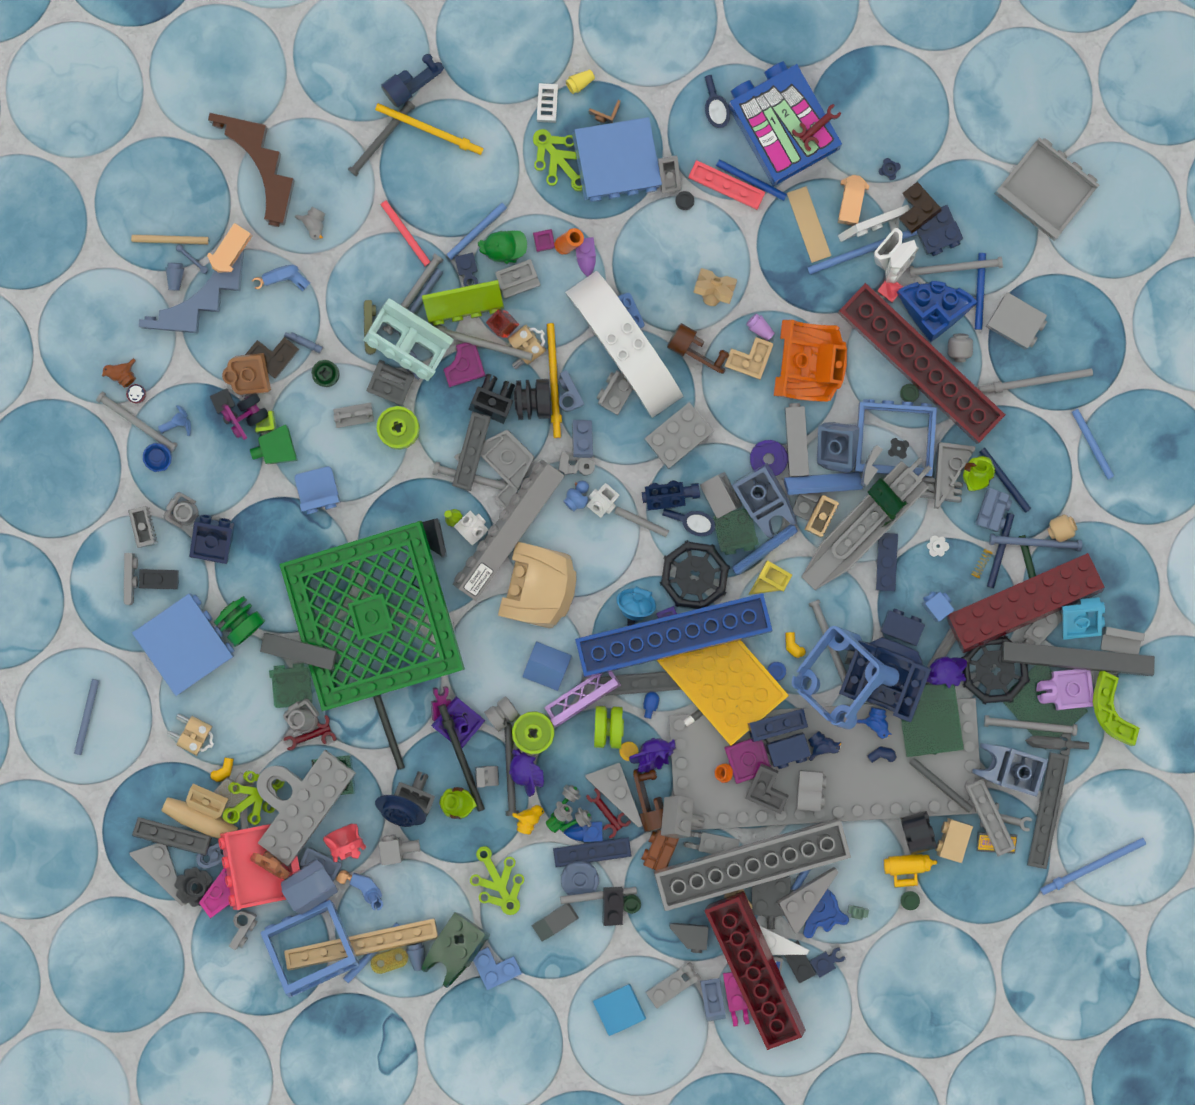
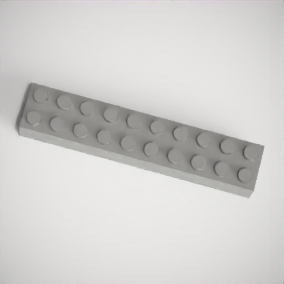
M836 818L655 870L653 873L665 911L842 861L851 858L841 820Z

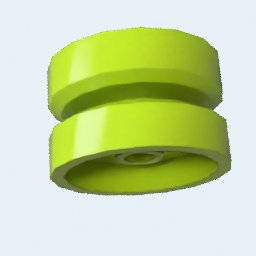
M394 406L381 413L377 420L376 429L379 438L385 445L392 449L401 450L415 443L419 437L420 425L412 411L405 407ZM397 425L402 426L400 432H397V430H395V427Z
M596 706L594 748H604L606 736H610V747L621 749V740L624 735L623 707L613 706L611 708V718H607L606 706Z
M537 711L521 715L514 723L512 729V736L516 746L529 754H538L545 751L552 744L555 735L554 725L550 718ZM531 729L537 730L536 736L530 734Z

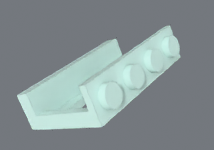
M390 298L381 308L363 339L370 347L378 349L387 358L395 360L403 368L411 370L419 378L427 381L436 372L435 369L454 340ZM382 323H387L401 333V337L396 345L376 334ZM415 343L420 344L433 353V358L428 366L409 355Z

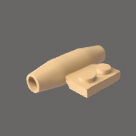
M192 784L186 802L167 797L162 808L163 813L180 824L207 836L219 839L221 838L220 833L238 830V827L224 821L221 817L228 798L196 784Z

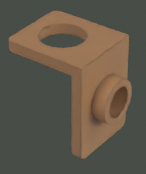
M621 100L617 101L611 117L589 108L588 112L595 116V120L601 123H605V121L613 123Z

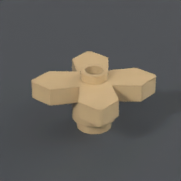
M701 268L693 292L702 295L703 302L709 306H716L720 301L730 304L737 279L729 276L717 277L712 271Z

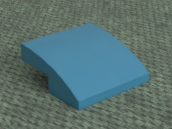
M630 984L593 1001L609 1036L646 1019Z

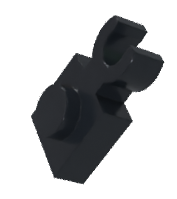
M227 388L210 396L218 414L224 410L222 408L224 404H227L230 409L236 406ZM232 411L234 416L237 417L238 415L234 411ZM223 417V421L228 425L229 422Z

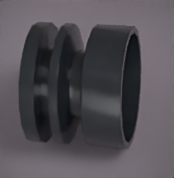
M536 379L535 388H531L529 380H526V389H522L521 380H516L514 404L518 420H523V412L525 411L528 413V420L532 418V411L537 412L538 419H551L549 379Z

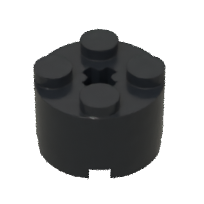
M927 811L900 818L911 855L937 848Z

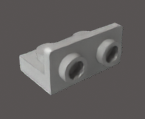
M616 370L615 373H610L606 380L609 384L605 390L601 389L597 399L599 400L598 405L618 416L633 388L624 375Z

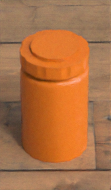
M577 228L569 229L556 239L554 243L556 251L562 255L570 253L583 243V233Z

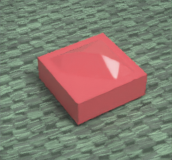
M885 280L877 292L893 303L898 296L897 291L903 288V286L897 281L893 284L886 283Z

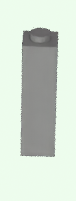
M792 403L784 409L789 477L809 476L805 406L800 407V403Z

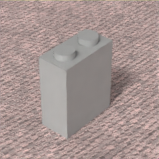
M1007 292L986 327L1026 350L1028 347L1032 348L1037 340L1035 335L1038 330L1042 331L1045 327L1047 315Z

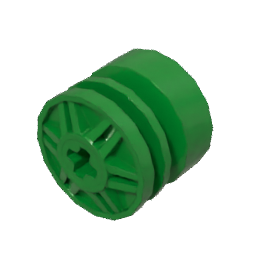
M245 596L231 602L220 612L218 618L214 621L216 626L225 622L220 629L222 632L231 628L232 631L227 638L235 647L250 637L266 621L258 611L251 615L247 613L251 609L252 604L249 603L244 608L242 607L247 601Z

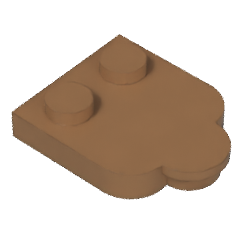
M264 353L235 356L229 360L227 367L223 370L222 378L224 382L231 385L233 391L237 394L264 393L271 390Z

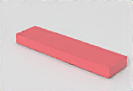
M697 160L688 177L758 210L765 195L764 191Z

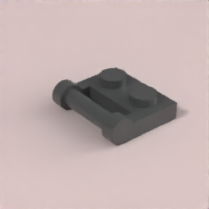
M379 360L366 391L402 406L414 380V375L411 372L408 374L385 364V361ZM381 371L405 380L404 386L380 376Z

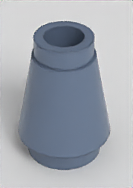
M168 263L167 267H165L168 290H180L185 269L183 268V263Z
M422 942L407 945L406 952L414 971H420L425 961V951Z

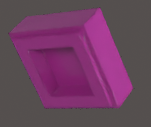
M552 229L533 233L537 252L555 249Z

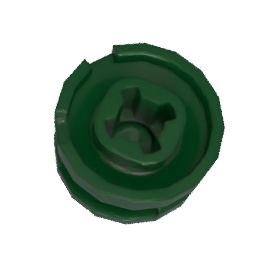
M329 360L318 361L313 366L311 372L314 382L322 387L333 386L337 383L340 376L337 365Z

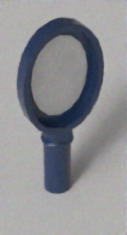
M707 75L704 78L710 97L705 104L706 117L712 126L724 128L730 120V109L726 100L717 95L712 75Z
M666 508L663 510L662 516L681 521L684 528L695 536H708L715 529L714 520L704 512L690 511L684 515Z

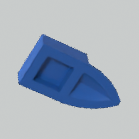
M591 822V827L587 825L581 827L577 823L567 828L564 834L576 841H603L602 822Z

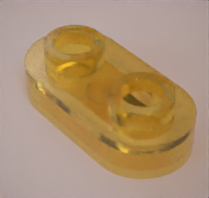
M395 948L377 954L371 960V968L378 974L401 968L408 962V954L403 948ZM396 954H401L402 960H396ZM378 960L384 961L383 967L377 965Z

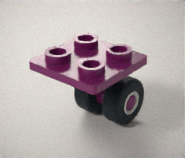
M257 393L251 394L237 403L241 412L247 410L237 417L234 416L227 404L222 405L224 410L221 413L226 421H231L233 424L231 430L236 438L247 439L246 434L238 423L239 421L247 417L248 425L253 426L269 416L266 408H258L257 403L260 401Z

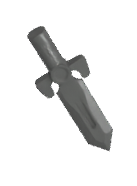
M1070 733L1061 735L1067 738L1066 741L1059 737L1032 736L1025 740L1033 748L1061 750V754L1066 756L1070 755V749L1073 748L1089 750V742L1071 741Z

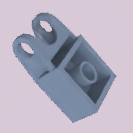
M768 463L733 483L732 486L750 517L753 518L768 538L774 537L771 525V518L773 516H783L792 526L797 524V519L789 499ZM757 487L763 489V494L756 492Z
M980 744V748L991 754L992 763L990 767L984 770L973 769V774L994 784L1037 797L1048 762L1047 759L1008 747ZM1019 770H1024V773L1019 775Z

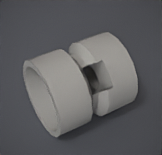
M506 696L497 702L496 707L492 706L484 712L498 732L507 726L508 721L513 722L520 716Z

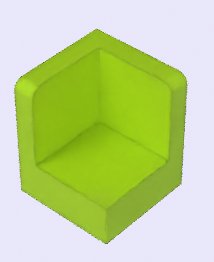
M268 411L269 416L256 424V433L271 432L276 429L274 411Z

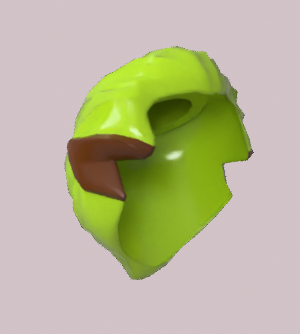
M986 456L972 458L965 464L963 480L969 491L981 490L989 486L990 480L994 478L995 468L991 459Z
M462 787L447 789L439 799L440 808L447 817L452 819L467 817L477 806L469 791Z

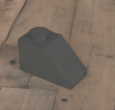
M670 922V929L687 949H691L693 953H702L703 950H707L708 925Z

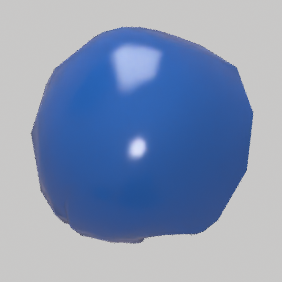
M162 443L150 444L143 452L145 466L154 472L165 471L171 464V451Z

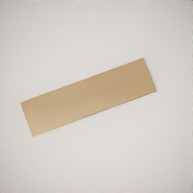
M807 186L788 192L787 195L811 262L830 257L831 253Z

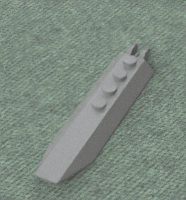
M921 457L910 468L900 461L883 479L902 502L906 501L908 503L896 514V518L883 526L885 522L891 519L868 494L820 544L802 575V578L814 590L847 572L929 488L922 478L932 468L928 465L919 476L913 472L922 463L923 459Z

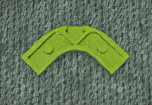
M1100 671L1093 694L1096 718L1108 735L1129 746H1135L1140 728L1119 717L1114 707V695L1119 678L1106 671Z

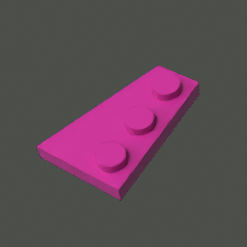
M223 868L199 902L210 919L230 905L228 896L231 895L230 888H227L225 883V876H227L226 868Z

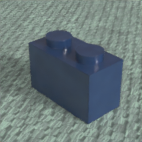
M895 608L893 611L888 610L879 632L917 646L925 624L921 623L922 619L911 616V618L903 616L905 612Z
M803 732L766 743L772 766L778 767V769L788 767V763L796 761V763L805 762L807 757L811 756Z

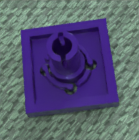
M455 696L447 706L449 715H453L450 717L454 720V728L463 748L485 720ZM440 714L431 726L451 742L447 729L443 727V719Z

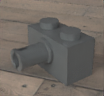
M418 771L412 787L399 782L394 795L416 803L422 808L427 817L435 796L423 791L429 776L424 773L422 780H420L423 772Z

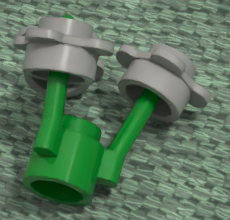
M573 785L564 786L562 794L565 799L562 802L556 803L557 808L546 821L547 827L554 833L559 830L563 832L568 827L577 823L581 827L585 825L591 827V814L588 810H582L581 807L575 813L576 819L571 821L573 819L571 816L573 810L566 803L568 801L575 802L576 799L579 800L581 795L577 787Z

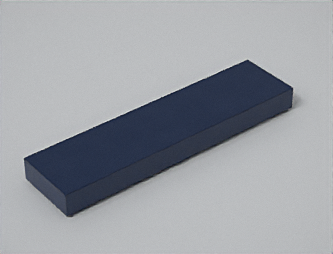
M629 837L553 848L555 867L567 866L574 861L583 860L590 863L632 856Z

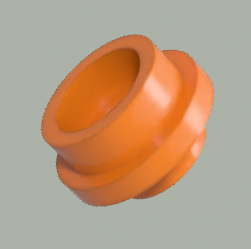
M729 764L717 766L715 769L717 780L727 783L732 779L733 770Z

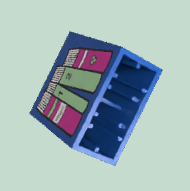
M784 61L764 72L768 80L754 87L751 80H748L732 89L730 92L734 99L729 102L730 112L773 187L837 152L842 146L830 121L812 136L818 139V145L813 141L808 142L811 148L810 152L805 149L804 143L800 138L793 136V129L797 133L802 132V128L799 126L800 123L806 126L807 131L825 113L799 66L795 64L787 68Z

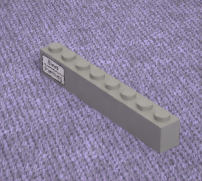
M542 459L534 465L533 472L522 482L518 493L512 496L508 507L500 513L496 524L490 527L486 538L478 544L476 552L468 558L466 566L454 579L453 585L475 601L565 476Z

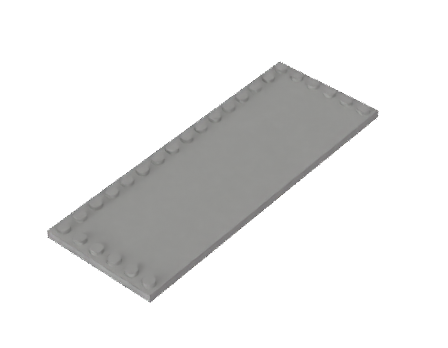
M976 698L919 701L911 723L893 716V711L878 705L863 704L857 712V720L869 717L871 707L886 710L887 717L885 720L888 722V730L892 734L886 739L878 737L877 733L866 724L856 723L852 729L837 727L831 724L832 722L827 721L814 707L772 710L763 719L804 709L808 727L767 738L768 742L803 732L811 755L813 747L810 746L808 739L818 731L825 734L826 738L833 739L834 742H841V750L836 754L818 755L812 761L809 760V756L805 762L796 763V761L788 763V767L782 769L773 767L770 756L767 754L771 768L779 771L772 788L789 795L781 814L745 799L753 779L736 784L734 776L727 783H722L716 779L715 769L717 766L729 764L724 748L729 746V744L704 715L688 727L683 720L692 714L669 716L670 742L674 739L676 747L671 755L674 796L679 795L694 799L692 814L703 816L705 821L699 820V822L704 823L702 828L691 826V830L822 823L836 818L841 821L903 818L927 811L928 816L977 814L965 786L981 779V777L972 773L973 769H980ZM826 706L823 708L831 714L837 706ZM750 731L745 733L735 743L750 739ZM883 746L892 748L896 752L897 758L893 762L879 758L871 763L867 755L878 747ZM913 758L917 759L972 805L973 809L969 813L909 764ZM799 770L823 772V776H826V788H822V796H825V806L821 807L820 811L797 810Z

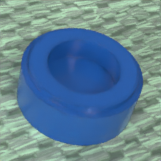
M773 662L767 668V671L776 681L782 680L786 675V667L780 662Z

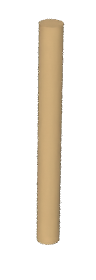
M132 235L131 241L208 245L209 237Z

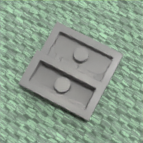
M878 445L873 447L865 462L861 477V486L863 487L869 484L878 471L877 468L872 466L883 450Z

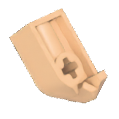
M851 175L841 180L840 185L845 187L838 223L854 226L859 222L864 191L869 190V185L861 176Z
M234 223L213 255L208 253L207 255L212 269L218 273L232 272L234 270L232 268L233 264L253 235Z

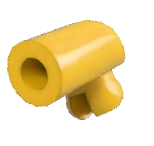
M786 632V650L793 657H803L806 650L795 643V632Z

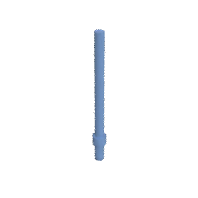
M908 230L903 231L902 242L906 238L917 235V231L913 234ZM885 239L807 267L808 272L813 274L872 252Z
M1141 838L1062 878L1054 879L1052 883L1040 888L1042 895H1045L1055 889L1060 890L1065 887V884L1146 845L1144 838Z

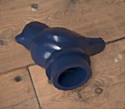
M820 731L808 739L810 746L813 747V753L809 758L810 761L818 755L836 754L841 750V742H834L833 739L826 738L825 734H822Z

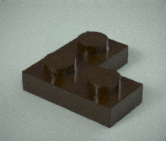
M917 181L902 193L905 199L912 205V208L903 214L899 220L913 234L942 210Z
M284 337L273 351L257 340L245 355L264 353L267 372L276 379L300 349Z

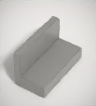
M725 472L700 484L717 518L742 506Z
M1104 627L1101 650L1139 655L1141 641H1144L1145 633Z

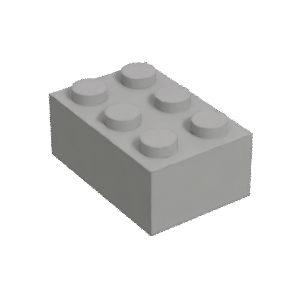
M689 402L644 440L664 465L670 469L709 437L713 430Z

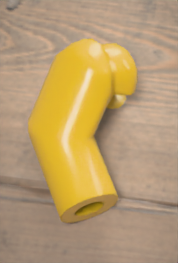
M224 757L223 767L216 771L213 770L210 774L211 779L215 782H221L231 775L234 759Z

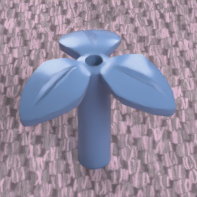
M176 405L180 413L174 415L171 421L158 426L159 431L163 433L177 426H185L187 436H190L191 421L186 418L188 417L186 411L181 406Z

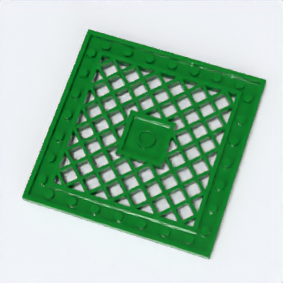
M422 521L279 564L301 641L324 648L326 646L342 655L339 662H335L334 667L336 668L333 673L332 670L308 664L322 711L465 670ZM396 549L393 556H390L389 554L385 553L387 551ZM400 551L408 555L404 563L396 559ZM378 554L375 562L368 558ZM383 556L390 560L387 568L379 565ZM361 560L357 567L351 564V562ZM410 560H412L414 569L408 566ZM365 562L372 565L369 574L361 570ZM394 563L402 567L398 575L390 571ZM343 565L340 573L333 569ZM347 567L355 571L351 579L344 575ZM376 568L384 572L381 580L373 577ZM405 570L413 573L410 581L402 578ZM325 571L323 577H320L315 574L318 572ZM330 572L338 576L334 584L327 581ZM359 574L366 577L363 586L355 582ZM388 575L395 578L392 587L384 583ZM312 578L320 581L317 589L309 586ZM416 578H417L419 587L413 584ZM341 579L349 583L345 591L338 587ZM370 580L378 584L374 592L367 589ZM399 582L407 585L404 593L396 590ZM324 584L331 588L328 596L320 592ZM353 585L360 589L357 597L349 594ZM382 587L389 590L387 597L385 593L379 594ZM411 588L419 592L415 600L407 596ZM309 591L314 593L312 599L310 598ZM335 591L343 595L339 603L332 599ZM364 592L371 595V597L361 599ZM393 593L401 597L398 605L390 602ZM318 596L325 600L322 608L314 604ZM347 597L354 601L348 603L349 608L343 606ZM421 597L423 598L424 605L419 603ZM405 600L413 604L409 612L401 608ZM329 603L337 606L333 615L326 611ZM389 606L395 609L392 615ZM416 607L424 610L420 619L413 615ZM314 609L319 611L317 618ZM341 609L348 613L345 621L337 617ZM399 612L406 615L403 624L395 620ZM323 614L331 618L327 626L320 623ZM427 615H428L430 624H428V623H426V622L424 621ZM351 617H352V621H353L354 627H353L352 625L348 624L349 621H350V619H351ZM410 618L418 622L414 631L407 627ZM335 621L342 625L339 633L331 629ZM395 625L400 627L397 636L389 632L396 630ZM422 625L430 629L426 637L418 633ZM319 627L325 630L322 636ZM346 628L353 631L350 640L342 636ZM404 630L412 634L409 642L401 639ZM329 633L336 637L333 645L325 641ZM382 634L379 641L372 638L373 636ZM432 634L436 643L430 640ZM386 636L394 639L391 647L383 644ZM356 637L358 641L365 639L362 646L354 643ZM416 637L423 641L420 649L412 645ZM340 640L347 643L344 652L337 648ZM369 641L377 645L373 653L365 649ZM398 642L406 646L402 654L394 650ZM427 644L435 648L431 656L423 652ZM351 646L359 650L356 658L348 654ZM380 648L388 651L385 659L377 656ZM409 649L417 653L414 661L406 657ZM363 653L370 656L367 665L359 661ZM392 654L400 658L396 666L388 662ZM421 656L428 659L427 661L418 663ZM345 658L353 662L349 670L342 666ZM374 659L382 663L379 671L371 668ZM403 661L410 664V666L400 668ZM357 665L364 668L361 677L353 673ZM386 666L393 670L383 673ZM339 670L347 674L343 682L336 678ZM368 671L376 675L365 679ZM350 677H353L356 680H358L356 682L347 684Z

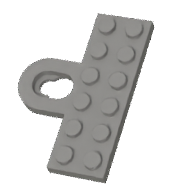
M327 750L323 751L303 780L284 766L276 765L263 770L257 780L258 793L264 801L279 811V814L258 844L286 866H290L356 773ZM275 779L286 781L291 785L292 795L288 800H282L277 796L276 790L272 787V782Z

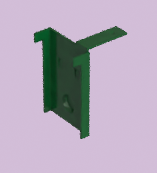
M879 478L867 492L891 519L885 522L883 526L893 521L903 506L908 504L906 501L902 502L882 478Z

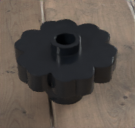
M196 867L185 869L184 875H178L174 887L178 889L176 897L183 904L189 903L192 907L201 906L199 902L210 888L212 877L207 871H199ZM195 883L197 888L192 890L191 887Z

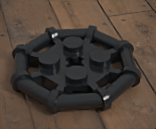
M686 540L685 543L673 552L664 556L662 579L659 583L674 601L676 607L700 609L708 607L721 596L726 595L727 592L725 591L730 565H727L714 544L708 545ZM691 550L707 553L704 557L692 556ZM687 551L688 557L680 563L674 561ZM709 555L713 557L719 568L714 569L707 560ZM671 564L677 567L674 579L669 580ZM692 570H694V572H700L698 576L699 580L696 581V579H690V576L692 575L690 572ZM721 571L719 586L717 587L713 584L715 572ZM676 582L683 592L680 597L670 583ZM710 588L716 590L703 600L702 594ZM686 594L698 595L699 601L683 598Z
M1006 635L974 648L961 657L967 660V667L962 671L966 677L962 686L966 687L985 705L987 703L1013 702L1017 694L1030 682L1028 664H1020L1021 676L1015 674L1014 663L1002 662L1003 642H1012ZM987 645H1001L1000 650L988 651L986 648ZM982 648L984 654L977 662L971 660ZM970 664L974 665L976 670V678L972 680ZM994 664L1001 669L996 676L993 672H990V668H993ZM1013 678L1019 680L1009 692L1007 685ZM979 681L987 688L986 693L984 694L973 683ZM994 689H1003L1005 693L1002 695H989L990 691Z

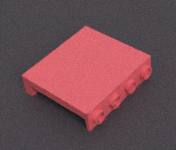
M271 824L220 833L221 838L218 839L220 849H223L222 865L227 871L225 883L227 888H230L231 895L228 896V900L233 910L287 900L281 889V882L285 879L278 878L250 859L253 853L263 856L265 851H267L258 842ZM296 856L290 866H286L284 863L281 865L290 873L289 876L300 869L298 856Z

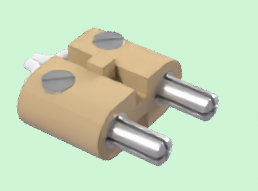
M524 325L508 338L509 343L505 346L533 353L531 361L519 358L512 364L514 369L519 368L524 363L529 365L546 351L543 346L545 344L543 337L545 333L543 330L539 331L536 328ZM532 330H534L536 333H539V334L542 333V334H541L542 343L540 342L539 339L536 338V335L534 334V332H533Z
M180 713L177 714L176 719L187 724L181 736L171 730L167 733L168 737L178 741L177 746L196 756L200 751L204 752L209 747H213V734L210 732L213 726L194 716H191L189 719ZM208 735H210L209 742L211 745L201 749Z

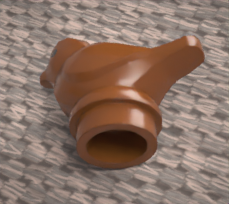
M133 358L128 363L114 366L106 365L103 368L102 376L118 381L119 385L126 388L136 380L134 373L131 372V367L136 360Z

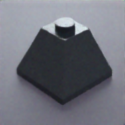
M436 518L422 522L430 549L443 558L447 557L440 520Z

